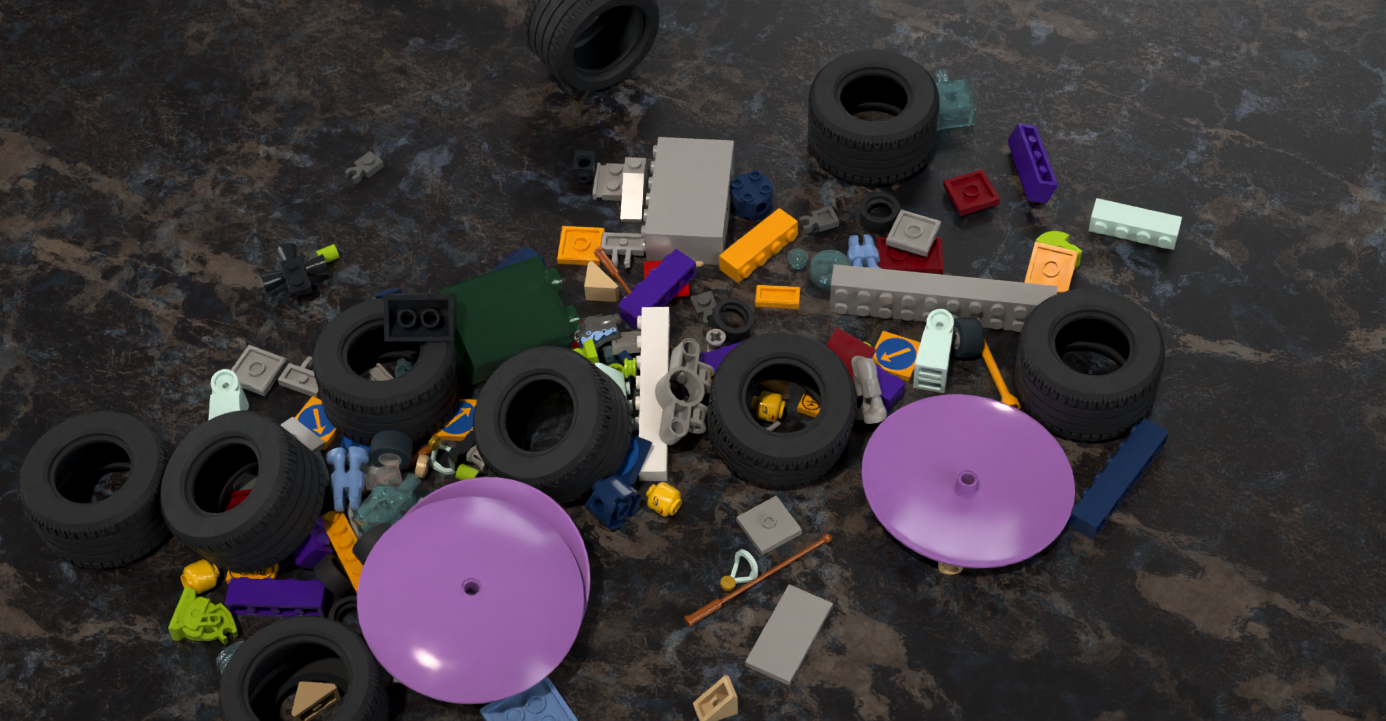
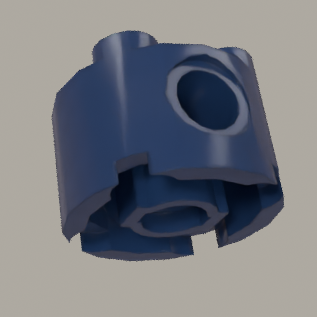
M752 170L750 173L741 174L737 178L732 179L731 208L736 216L741 219L746 217L749 218V221H756L769 215L773 206V186L765 175H762L758 170Z
M614 474L604 481L598 480L594 483L592 487L593 493L586 502L585 509L608 529L614 530L627 522L624 520L627 515L632 517L639 507L641 496L619 475Z

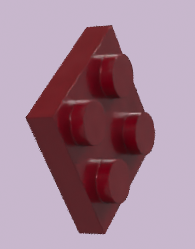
M983 169L950 178L943 182V187L960 216L999 205L1000 198Z

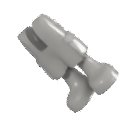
M854 356L851 363L856 395L863 396V404L861 407L856 408L854 420H864L866 424L881 422L887 418V411L880 396L882 392L877 379V366L871 358Z

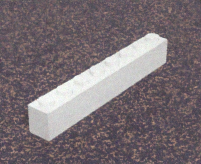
M642 307V316L637 318L638 329H641V336H637V349H641V356L636 358L637 369H640V376H636V389H640V396H636L635 399L636 410H639V417H635V431H639V437L651 441L652 445L639 472V481H667L668 445L663 443L659 436L663 409L657 402L655 387L657 382L669 372V307Z

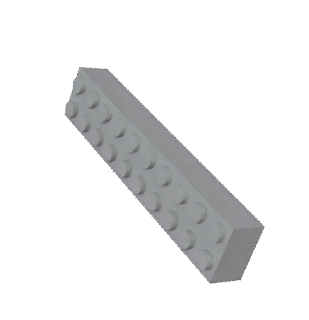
M834 264L831 280L830 312L926 322L928 315L932 311L944 309L952 314L953 319L976 317L983 328L1021 332L1023 324L1032 310L1049 297L1057 295V286Z

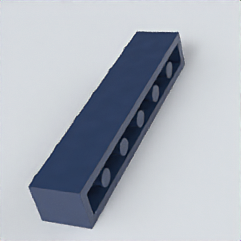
M1146 418L1139 425L1135 424L1130 431L1129 439H1124L1117 449L1118 453L1116 456L1111 455L1106 462V469L1103 472L1099 471L1093 480V486L1091 488L1087 487L1084 490L1079 504L1074 503L1068 526L1094 540L1166 445L1169 431Z

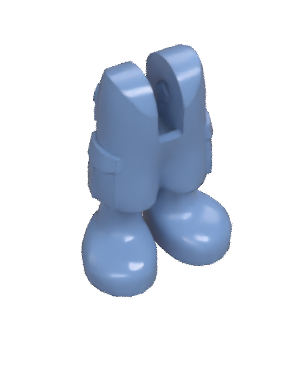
M858 235L850 236L847 252L849 265L882 269L878 266L880 257L871 235H863V246L859 245Z
M356 446L348 448L350 466L347 473L345 472V464L347 463L346 450L340 447L332 449L327 453V463L334 466L335 470L330 475V489L333 494L336 512L345 511L346 499L348 498L351 511L360 510L362 492L365 487V474L360 471V466L370 461V452L367 449Z

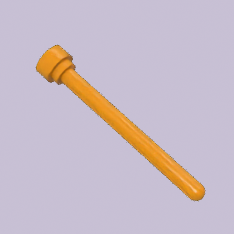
M984 339L981 354L1002 397L1001 402L1020 410L1021 406L1018 399L1009 393Z

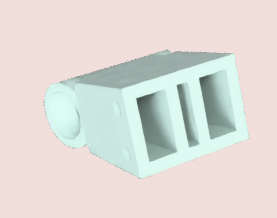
M936 309L927 317L926 327L915 362L913 388L945 393L954 326L952 314L947 310Z
M229 369L217 371L211 379L212 394L210 395L209 420L232 411H248L249 403L236 374Z

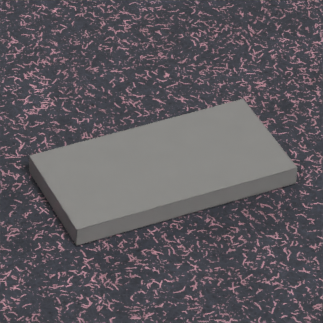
M789 584L746 659L745 666L790 686L832 610L833 603Z

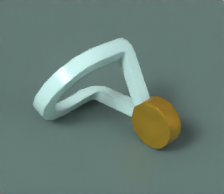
M434 435L428 442V447L432 450L430 466L443 474L456 473L453 469L444 468L436 462L438 448L449 452L451 447L441 444L442 438Z
M743 549L736 552L731 576H724L720 581V587L724 591L734 590L736 583H747L757 578L758 566L749 552ZM740 556L745 557L751 565L752 571L749 577L735 578Z

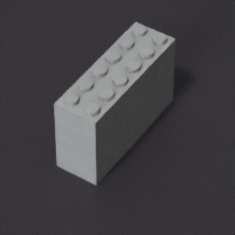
M658 137V144L653 147V158H655V161H651V174L653 176L649 177L648 189L651 191L646 194V206H648V209H644L643 217L646 223L641 228V238H643L642 249L646 252L647 261L663 260L667 254H671L677 249L694 261L719 265V255L726 248L731 204V181L734 178L735 169L734 141Z

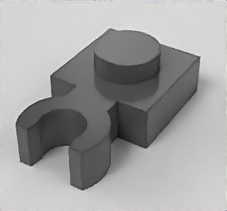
M369 151L354 162L355 167L348 168L345 173L347 178L353 176V183L357 184L364 175L368 178L381 170L384 164L381 159Z
M832 206L811 211V217H800L799 225L807 224L803 226L804 234L812 232L815 228L822 232L838 227L839 219Z
M711 291L690 297L697 318L703 317V326L706 329L709 328L708 321L716 306Z

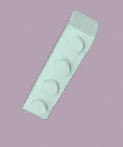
M1096 198L1089 231L1174 250L1182 217Z

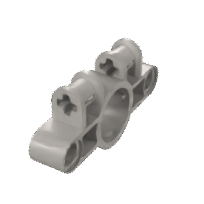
M692 338L684 339L673 349L669 372L657 382L655 387L657 402L663 409L659 436L662 442L667 445H674L687 432L700 434L706 431L705 417L708 407L700 402L704 394L710 393L711 376L714 375V368L698 361L700 346ZM669 380H676L687 388L690 394L689 403L677 399L672 394Z

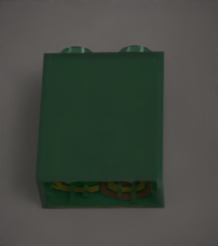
M540 255L440 290L439 293H457V321L454 341L456 350L472 385L489 379V376L504 361H507L508 358L510 359L511 356L521 351L523 352V350L546 345L571 349L575 331L581 329L580 319L573 305L563 306L558 293L563 291L560 275L555 267L546 269Z

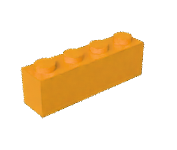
M777 209L719 255V269L737 283L743 278H747L758 266L764 265L767 259L779 253L782 247L796 239L798 235V221L782 209Z

